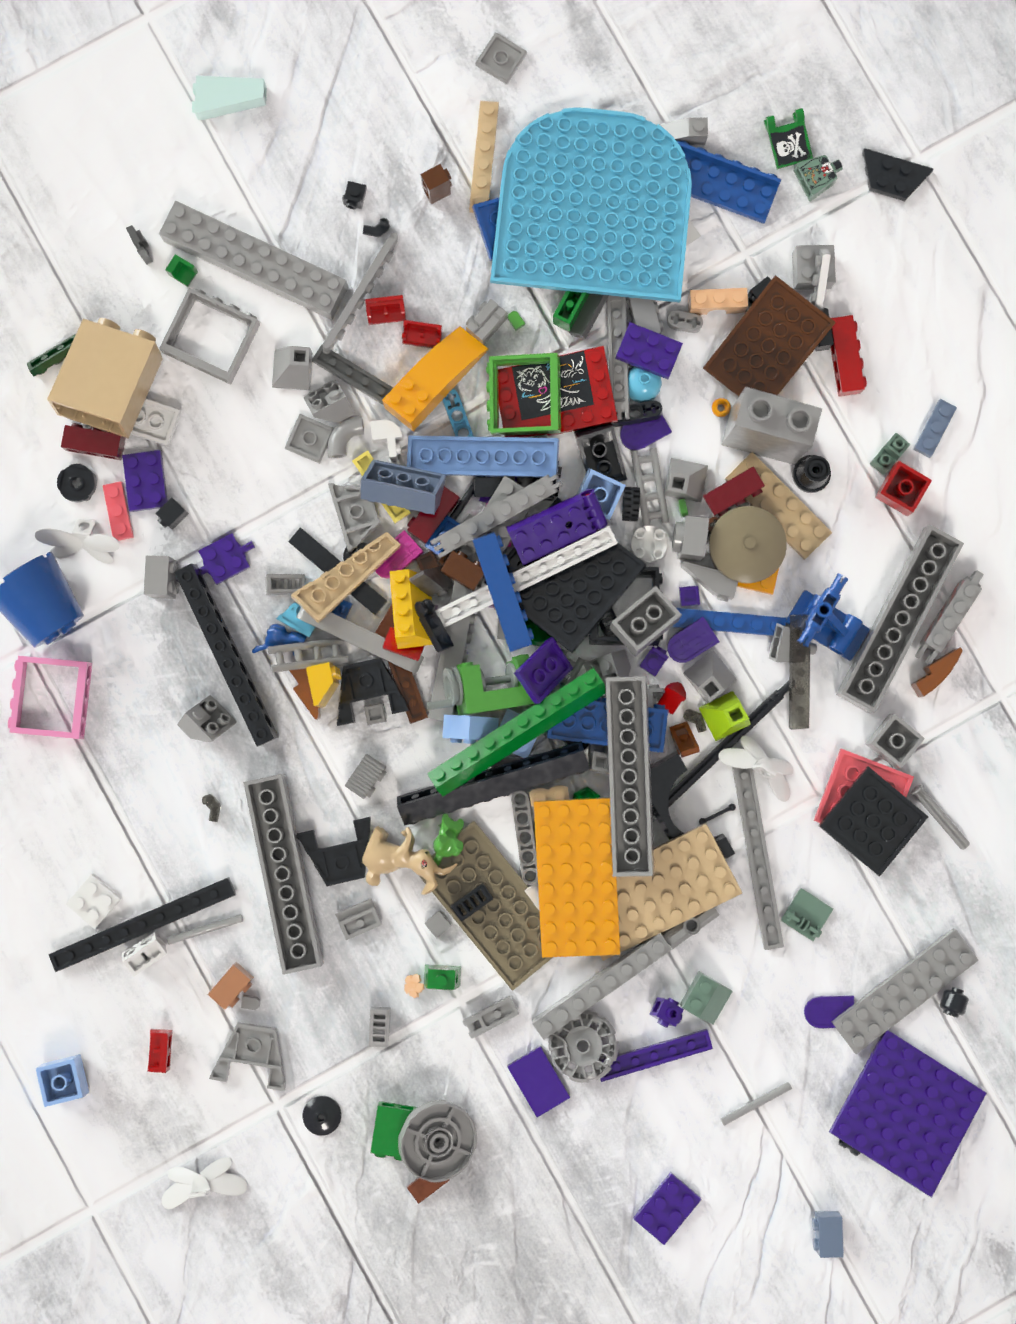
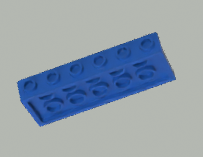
M677 141L685 154L688 168H690L692 198L757 222L765 223L780 185V178L772 173L766 174L761 172L756 167H747L737 160H728L721 154H712L704 148L690 146L685 141Z
M600 697L549 729L547 738L574 742L582 741V743L608 746L606 698ZM654 704L653 707H648L650 751L664 753L669 709H665V705Z

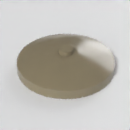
M742 506L728 511L715 523L710 533L709 553L713 564L721 574L735 582L756 583L768 578L778 570L786 555L787 539L781 523L770 512L759 507Z

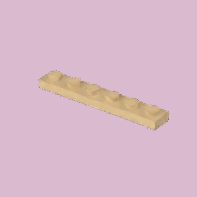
M480 100L469 212L474 213L472 208L474 204L490 199L499 102Z

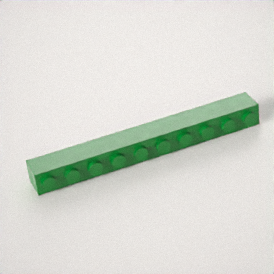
M594 668L590 669L543 699L540 704L530 707L429 771L427 774L442 797L606 694L604 682Z

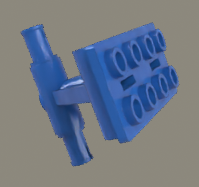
M837 573L830 588L825 589L821 596L813 595L804 590L787 617L786 623L802 632L797 642L803 643V646L809 647L813 639L848 661H851L870 629L863 625L859 618L851 614H845L835 608L841 598L840 592L849 580L847 577L842 578L843 575Z

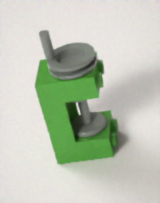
M529 654L512 657L511 661L506 662L505 675L485 678L480 664L473 665V662L456 665L457 668H445L443 670V689L446 700L427 702V709L433 710L456 705L458 715H466L534 704L514 674L529 658ZM507 683L508 686L505 689L486 691V686Z

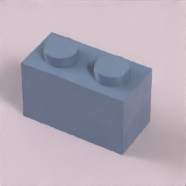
M815 1211V1218H812V1228L815 1231V1238L812 1241L813 1250L817 1252L820 1258L844 1257L843 1221L841 1214L838 1211Z

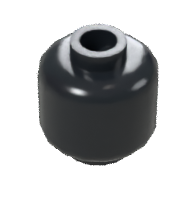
M952 987V990H945L943 992L940 1002V1008L943 1009V1013L956 1018L959 1015L965 1014L969 999L963 994V990Z

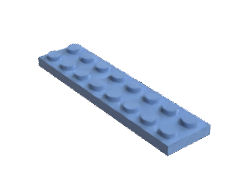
M408 435L407 467L449 476L542 478L548 474L550 477L558 474V438Z

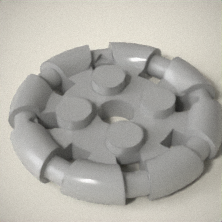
M584 1011L549 1037L548 1047L552 1054L551 1060L553 1065L562 1075H567L570 1077V1080L575 1082L587 1083L589 1080L602 1078L612 1069L611 1065L618 1056L619 1044L618 1041L616 1042V1032L613 1026L605 1017H599L598 1013L594 1011ZM580 1020L581 1026L575 1027L574 1021ZM592 1022L599 1025L597 1030L590 1027ZM563 1030L568 1032L565 1039L560 1036ZM607 1036L609 1044L603 1045L601 1037ZM581 1040H585L588 1043L589 1047L585 1052H581L578 1049V1043ZM563 1047L565 1055L560 1056L558 1049ZM602 1054L607 1056L604 1063L598 1060ZM570 1061L576 1064L574 1070L568 1067ZM592 1065L593 1071L586 1072L585 1066Z

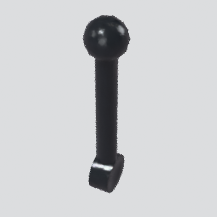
M730 804L727 808L707 818H700L699 824L707 823V821L728 811H734L736 805Z

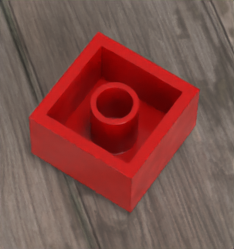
M898 461L892 466L875 498L905 516H909L914 513L932 480Z

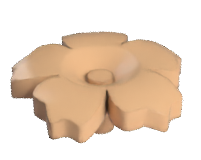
M410 975L405 979L404 990L406 994L409 993L413 998L419 997V993L425 989V985L420 983L422 981L420 975Z

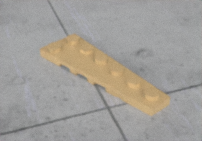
M386 532L367 544L363 549L352 554L350 558L341 561L330 571H326L313 582H309L294 592L291 598L319 624L400 548L401 544Z

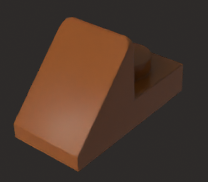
M687 721L669 727L676 751L681 755V758L700 752L699 745Z

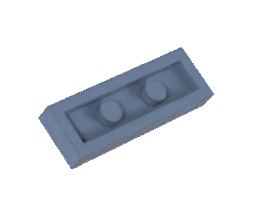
M939 399L913 450L931 458L957 407L943 399Z

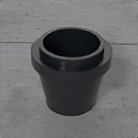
M817 455L802 457L792 470L794 484L806 493H817L823 490L831 478L829 462ZM813 467L818 468L819 472L817 474L812 471Z

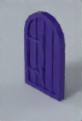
M655 408L651 409L653 413H656L657 410ZM662 415L657 420L623 426L620 432V439L625 448L638 451L671 434L672 431Z
M701 617L674 634L668 641L667 651L674 661L686 663L720 641L705 618Z
M854 996L814 997L805 1005V1019L815 1028H836L831 1021L854 1005Z

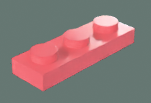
M123 482L102 485L112 536L118 541L134 538Z

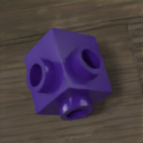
M657 997L649 1015L658 1020L657 1023L665 1028H668V1026L676 1027L682 1020L684 1009L679 1007V1002L674 999L668 998L667 1000Z

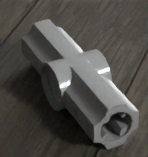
M713 907L672 927L663 934V937L671 948L674 949L690 936L697 934L701 928L718 917L719 913ZM690 920H694L696 923L695 928L692 930L686 928V924Z

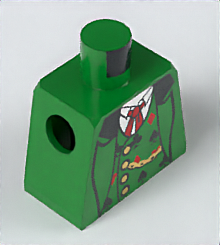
M425 964L424 985L427 989L456 990L460 987L461 966Z

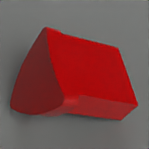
M680 682L668 684L664 688L665 692L657 702V704L665 705V709H669V713L672 715L680 703L686 699V691Z

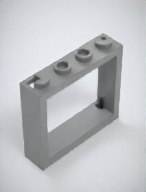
M188 288L159 349L163 354L231 385L260 327V323L257 317L250 312L245 314L233 304L228 306L216 296L212 298L206 296V293L201 289L193 290ZM195 301L250 326L228 372L173 347Z

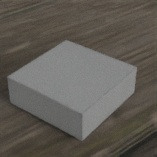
M383 703L364 706L367 725L387 722Z
M440 911L424 923L436 938L451 927L449 921Z

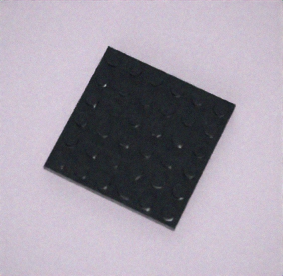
M557 497L549 507H552L563 501ZM618 543L519 591L522 600L519 606L521 610H525L527 618L573 654L647 565ZM514 547L507 555L510 564L506 566L508 573L522 569L550 554L523 565Z

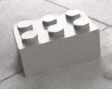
M655 586L611 622L610 629L636 657L680 620L682 614Z

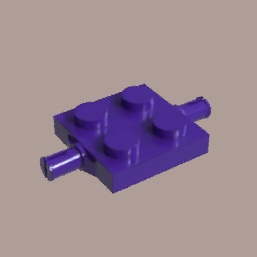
M231 533L198 550L204 565L199 569L202 575L208 572L215 584L218 585L251 568L246 559L245 552L255 548V545L251 540L241 546L234 534Z

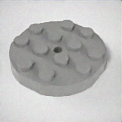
M445 1100L430 1101L413 1110L408 1115L398 1137L399 1154L407 1169L414 1176L430 1182L447 1181L460 1174L468 1166L477 1146V1132L470 1116L461 1107ZM440 1137L439 1142L434 1143V1140Z

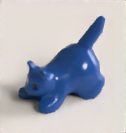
M273 624L267 630L265 643L252 649V653L265 650L270 646L303 643L307 636L299 632H287L285 626Z

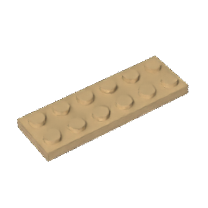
M751 452L724 480L727 482L754 466L765 487L762 488L763 492L753 498L750 495L745 498L746 502L750 506L762 508L774 515L785 531L787 543L805 560L832 532Z

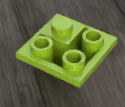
M733 691L699 707L715 741L750 725L749 717Z

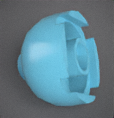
M635 366L632 367L628 373L630 399L638 403L654 400L662 386L661 377Z

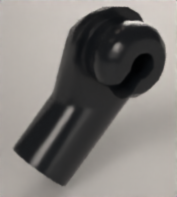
M381 218L375 227L364 225L363 234L374 237L382 236L390 228L388 219Z

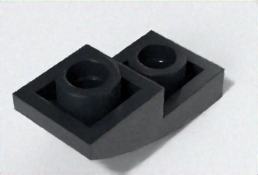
M504 477L473 478L474 497H492ZM508 477L515 482V477Z

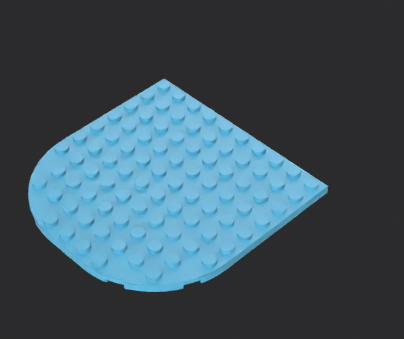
M565 108L560 112L547 113L531 122L515 138V142L510 150H508L504 161L490 283L680 303L692 181L685 154L674 137L659 124L655 125L645 120L646 118L643 116L621 111Z

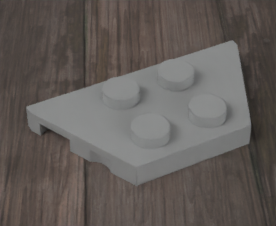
M328 483L348 552H352L380 526L374 502L360 499L361 487L355 488L351 485L340 486Z

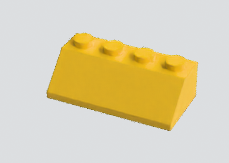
M410 569L389 571L397 648L433 645L415 610L416 602L424 601L425 599L432 601V596L429 597L409 580L418 572Z

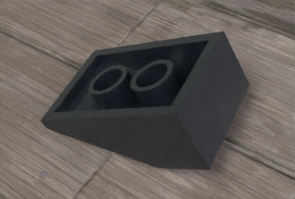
M612 423L574 432L585 473L589 468L618 482L627 480Z

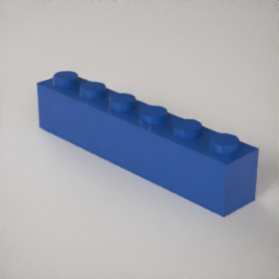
M495 532L472 539L509 651L512 652L532 645L531 640L534 639L531 628L527 629L525 621L528 618L525 610L520 609L519 603L522 600L519 591H514L513 584L516 582L513 573H508L506 566L510 564L507 555H502L500 547H503L500 535L496 536Z

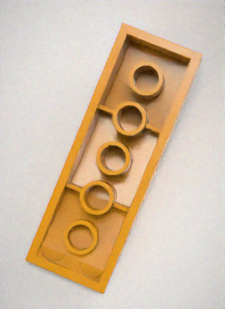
M459 326L432 348L382 399L385 409L410 430L414 431L483 357L488 348Z

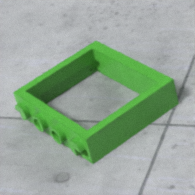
M559 354L489 356V362L486 367L487 374H489L486 389L487 393L490 394V400H487V412H490V419H487L488 431L493 436L561 433ZM550 363L551 426L499 428L498 366Z

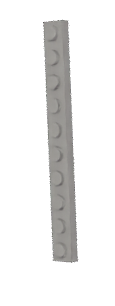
M732 767L764 950L782 948L784 943L754 772L752 768Z

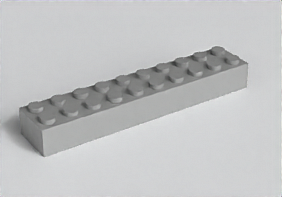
M176 200L159 232L164 242L330 320H333L349 288L347 280Z
M932 525L923 529L836 694L837 696L868 713L876 712L964 542Z
M647 676L607 677L606 702L613 877L653 876L654 846Z
M285 774L243 782L282 974L321 967L324 961L300 844L296 835L297 830Z

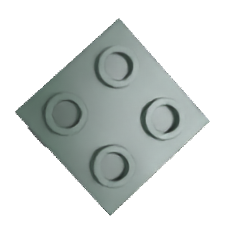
M800 888L780 921L811 941H814L816 937L819 938L822 934L821 929L832 913L833 908Z

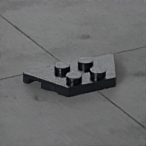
M866 148L862 151V157H864L866 165L865 173L868 177L869 191L898 200L906 201L934 169Z

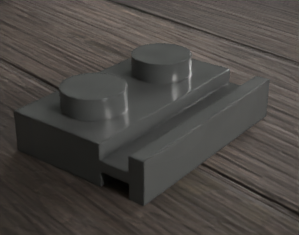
M133 225L126 227L140 257L146 265L152 263L153 260L147 250L150 246L140 229L136 231Z

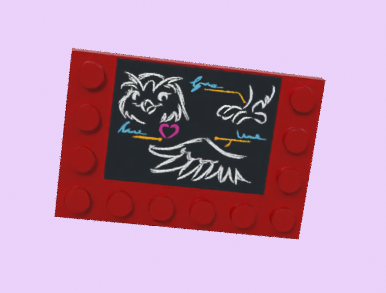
M604 346L560 355L561 433L508 435L504 437L544 438L618 422ZM550 363L515 365L498 369L499 409L503 428L551 426Z

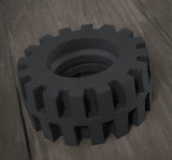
M625 487L623 492L622 521L638 522L640 487Z

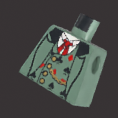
M822 155L797 163L793 171L810 202L835 184L837 180L836 173L843 170V166L840 160L830 163L827 156Z

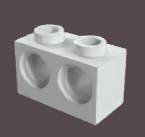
M154 931L122 953V962L135 977L167 954L166 945Z

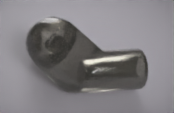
M687 709L683 713L684 720L694 723L698 733L707 731L701 713L692 709Z
M211 794L204 795L202 803L203 805L206 804L210 809L208 820L218 822L221 804L215 796Z

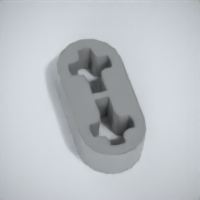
M674 310L669 314L667 324L674 330L697 333L703 326V319L698 314ZM674 316H678V320H680L677 324H674V320H671ZM693 320H696V323L699 325H696V327L693 328L691 323L686 322H692Z

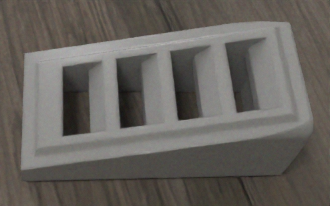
M267 574L265 577L266 595L293 594L299 590L296 589L295 579H299V589L305 586V574ZM288 579H291V589H288ZM272 580H275L276 589H272ZM280 580H283V589H280Z
M370 1008L369 1047L389 1046L391 1008ZM375 1015H385V1019L375 1018ZM374 1022L385 1023V1026H374ZM374 1030H385V1034L374 1033ZM374 1037H379V1038H385V1040H384V1042H383V1041H373V1038H374Z

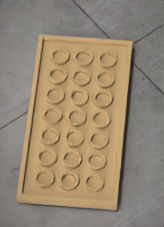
M707 823L654 848L653 876L616 877L620 953L742 894V890ZM600 955V956H601L602 960L604 961V960H606V959H608V958H610V957H612V956H615V955Z

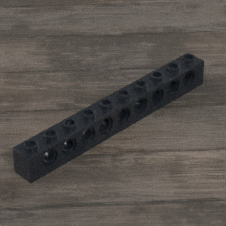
M191 563L175 571L174 573L256 746H262L278 738L279 736L198 565Z

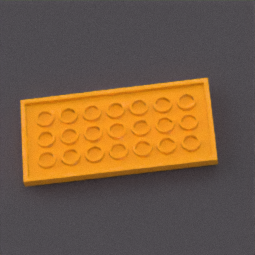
M610 798L534 801L542 958L620 955L617 879L613 877Z

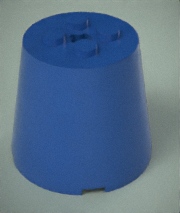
M52 552L45 554L47 557L40 555L3 577L4 582L0 584V613L34 648L45 643L46 645L52 643L61 633L64 635L76 626V623L84 617Z

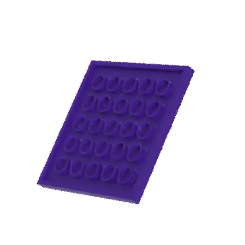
M887 1030L877 1042L829 1133L932 1198L987 1093Z

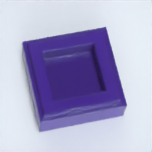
M699 586L679 587L681 607L700 605Z

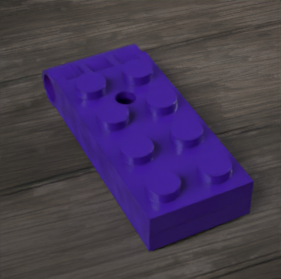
M588 489L506 527L522 564L525 565L596 533V530L606 527L608 522L594 489Z

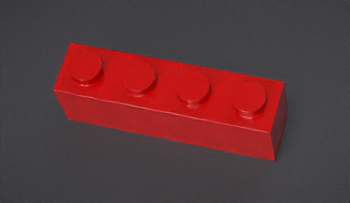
M853 315L831 318L836 322L831 328L833 345L830 349L838 397L861 394L865 390L867 382L866 377L862 374L864 363L859 355L861 344L856 336L858 330L857 322L854 321Z

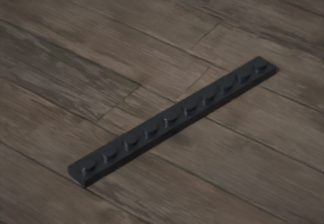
M230 877L48 955L55 972H58L237 894Z

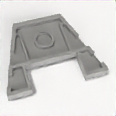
M238 1022L209 1079L227 1082L230 1063H243L270 1068L267 1089L285 1091L286 1085L277 1028Z

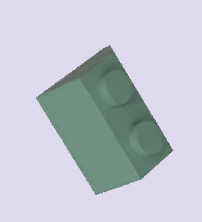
M698 971L680 1006L696 1017L714 1025L733 991Z

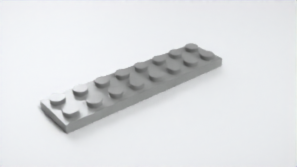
M953 928L831 1022L853 1052L857 1054L979 960L957 930Z

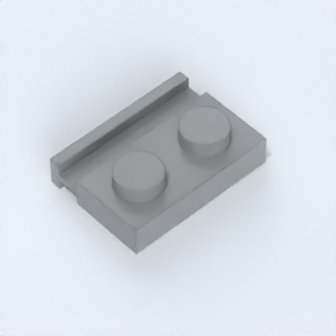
M372 898L335 914L346 940L382 925Z

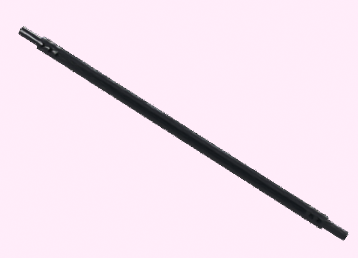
M793 678L789 679L779 690H775L748 716L750 720L749 726L728 735L671 789L668 808L719 760L720 751L732 748L742 736H745L784 699V695L796 684ZM654 806L652 807L653 822L657 819L654 814L657 810Z

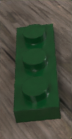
M76 334L28 362L27 366L33 377L45 373L53 365L60 364L66 358Z

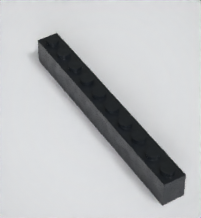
M582 741L484 770L443 797L435 786L397 796V809L404 826L416 824L419 821L428 818L433 819L445 813H453L458 809L469 808L481 802H489L501 796L506 797L511 793L526 791L531 787L545 785L555 780H562L571 775L582 774L590 770Z

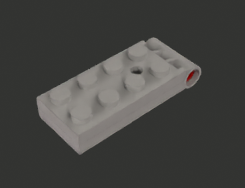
M504 476L484 510L524 487ZM532 507L481 536L487 535L489 532H495L496 536L500 535L503 547H500L503 555L511 542L506 527L525 519ZM473 541L460 548L459 551L466 554L469 561L474 563L476 560L479 562Z

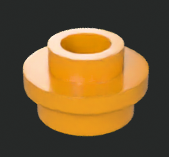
M718 398L712 404V412L717 417H725L731 410L729 401L724 398ZM719 405L724 407L723 411L718 410Z

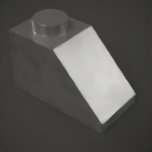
M443 566L423 570L409 578L412 584L429 597L434 595L441 597L447 594V589L453 586L451 579L441 573Z

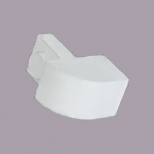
M389 420L370 421L373 443L388 442L390 460H398L401 448L400 443H396V441H404L400 428Z

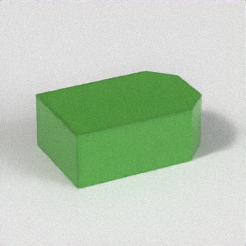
M512 311L508 314V321L515 331L525 325L517 311Z
M685 499L678 500L677 504L681 518L688 516Z

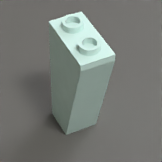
M196 76V83H193L195 101H192V112L195 113L198 120H206L266 105L267 96L265 80L262 78Z

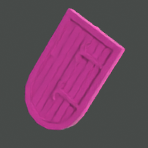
M405 530L394 538L401 544L400 548L375 570L380 577L390 578L389 571L404 570L423 553V550Z

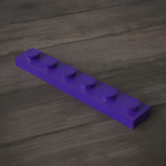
M703 1029L619 1054L616 1061H613L611 1065L612 1069L600 1078V1081H607L711 1050L713 1047L708 1030Z

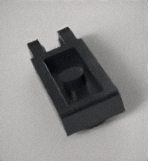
M425 599L424 601L416 602V613L435 650L439 653L454 646L441 619L435 612L433 601Z

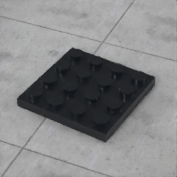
M867 766L818 827L880 877L929 816Z

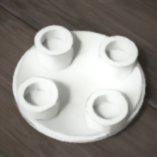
M642 526L631 537V551L645 563L659 561L668 550L667 535L664 530L657 526Z

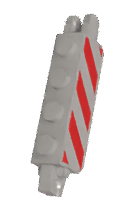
M976 570L971 577L966 576L956 585L921 639V646L915 655L916 658L920 659L926 649H928L931 653L926 658L925 663L930 665L937 654L943 651L981 592L982 585L979 582L984 575L983 573Z

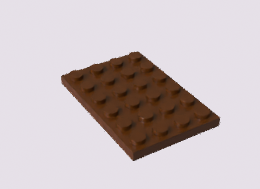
M775 275L708 360L703 369L738 397L745 387L778 396L836 322Z

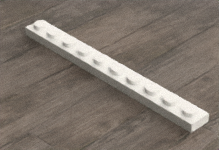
M610 526L513 572L516 582L513 584L514 591H522L618 544ZM484 586L435 610L445 628L494 603L488 586Z

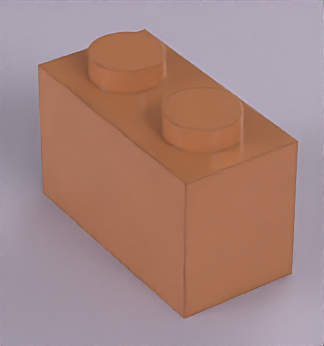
M236 962L207 995L224 1010L229 1006L233 1008L240 1000L237 996L242 991L246 993L253 985L250 981L254 977Z

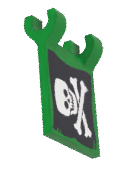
M803 108L796 109L795 113H793L794 123L776 127L774 115L768 116L764 120L776 169L796 165L799 162L813 158L805 126Z

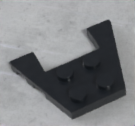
M382 658L343 666L337 726L356 723L352 707L353 702L388 695L392 714L410 711V707Z
M371 816L353 820L357 840L318 849L314 830L296 834L326 886L365 878L366 866L362 863L369 843Z

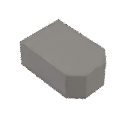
M243 996L241 1008L256 1010L260 1007V999L258 997Z

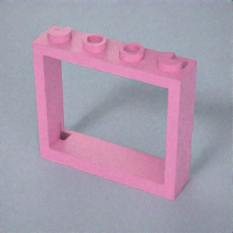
M18 656V660L14 664L16 678L12 682L14 695L10 701L12 713L8 719L9 733L84 739L92 663ZM27 663L79 667L72 732L20 728Z

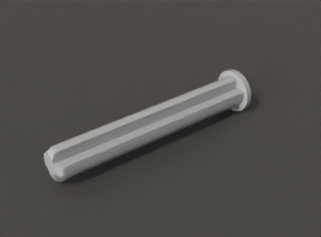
M920 784L915 787L910 794L916 796L960 849H966L970 842L923 789L924 785Z

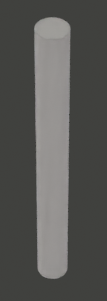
M240 914L169 936L166 940L168 945L243 922V917Z
M787 1082L722 1117L720 1120L725 1126L786 1093L792 1087Z

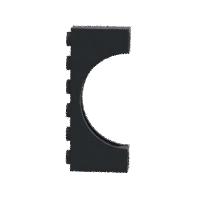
M677 751L650 765L652 806L654 805L657 810L654 814L659 823L664 822L666 826L664 832L669 840L684 834L673 824L668 810L671 788L676 780L688 771ZM723 833L714 836L725 859L735 854Z

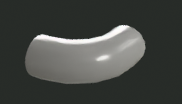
M362 416L346 419L334 428L328 439V458L347 456L346 447L348 441L354 436L364 435Z

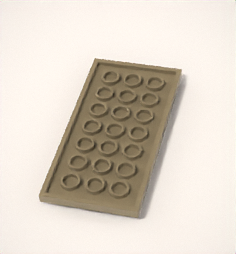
M473 821L458 835V840L463 842L461 853L458 856L443 857L438 867L444 869L455 863L458 865L444 876L434 874L438 886L432 893L513 991L553 957L542 958L540 911L525 892L528 888L527 884L523 882V879L478 824ZM436 852L433 855H431L433 860L435 858ZM419 876L426 884V880L423 877ZM481 883H484L494 899L461 922L450 905ZM477 891L482 900H486L482 891ZM473 894L471 897L476 903V905L480 904L475 895ZM466 899L465 903L471 910L473 907L468 899ZM459 904L458 907L462 913H467L463 906Z

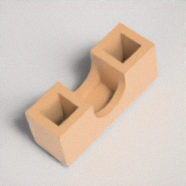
M747 288L690 290L687 297L688 313L707 315L708 312L713 310H725L726 314L745 313L748 308Z

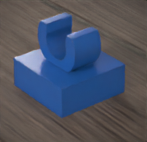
M343 600L331 613L347 619L353 604Z

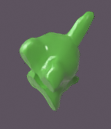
M446 813L442 815L441 824L438 825L440 827L439 835L433 843V848L436 852L434 861L437 866L440 865L443 857L458 856L463 850V842L458 840V835L464 826V821L461 818L454 821Z

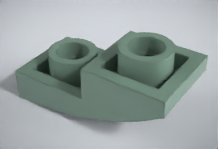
M896 432L869 464L884 476L910 446V443Z

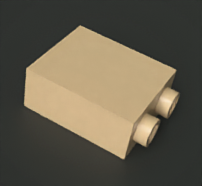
M99 318L97 323L83 319L47 400L58 416L129 438L163 360L156 345V338L140 329L134 330L133 334L121 331L118 324L106 318Z

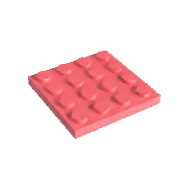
M840 749L813 821L821 823L867 766L905 797L908 795L914 776Z

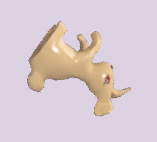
M375 827L362 863L368 868L366 882L371 886L379 885L381 882L380 874H388L399 868H409L426 880V885L421 892L422 895H426L434 891L438 886L434 874L444 876L458 865L455 863L450 867L441 869L437 866L428 850L421 849L413 852L415 839L409 827H406L401 832L406 837L401 846L387 842L389 834L383 827Z

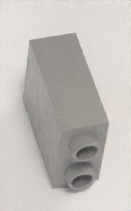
M745 387L730 410L721 445L748 453L753 452L755 455L795 465L813 447L823 408Z

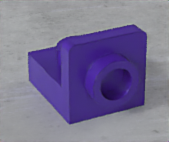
M659 646L656 648L651 647L639 667L656 677L669 658L666 655L667 651Z

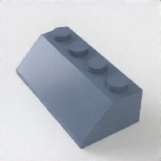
M373 459L361 478L360 499L388 506L401 507L407 510L420 511L425 514H435L440 505L446 475Z

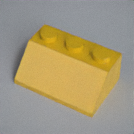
M330 662L306 667L312 699L316 707L323 708L327 705L340 685L339 680L342 679L340 668H337Z

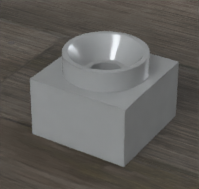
M685 516L682 522H675L672 552L678 553L677 559L700 562L705 557L709 518Z

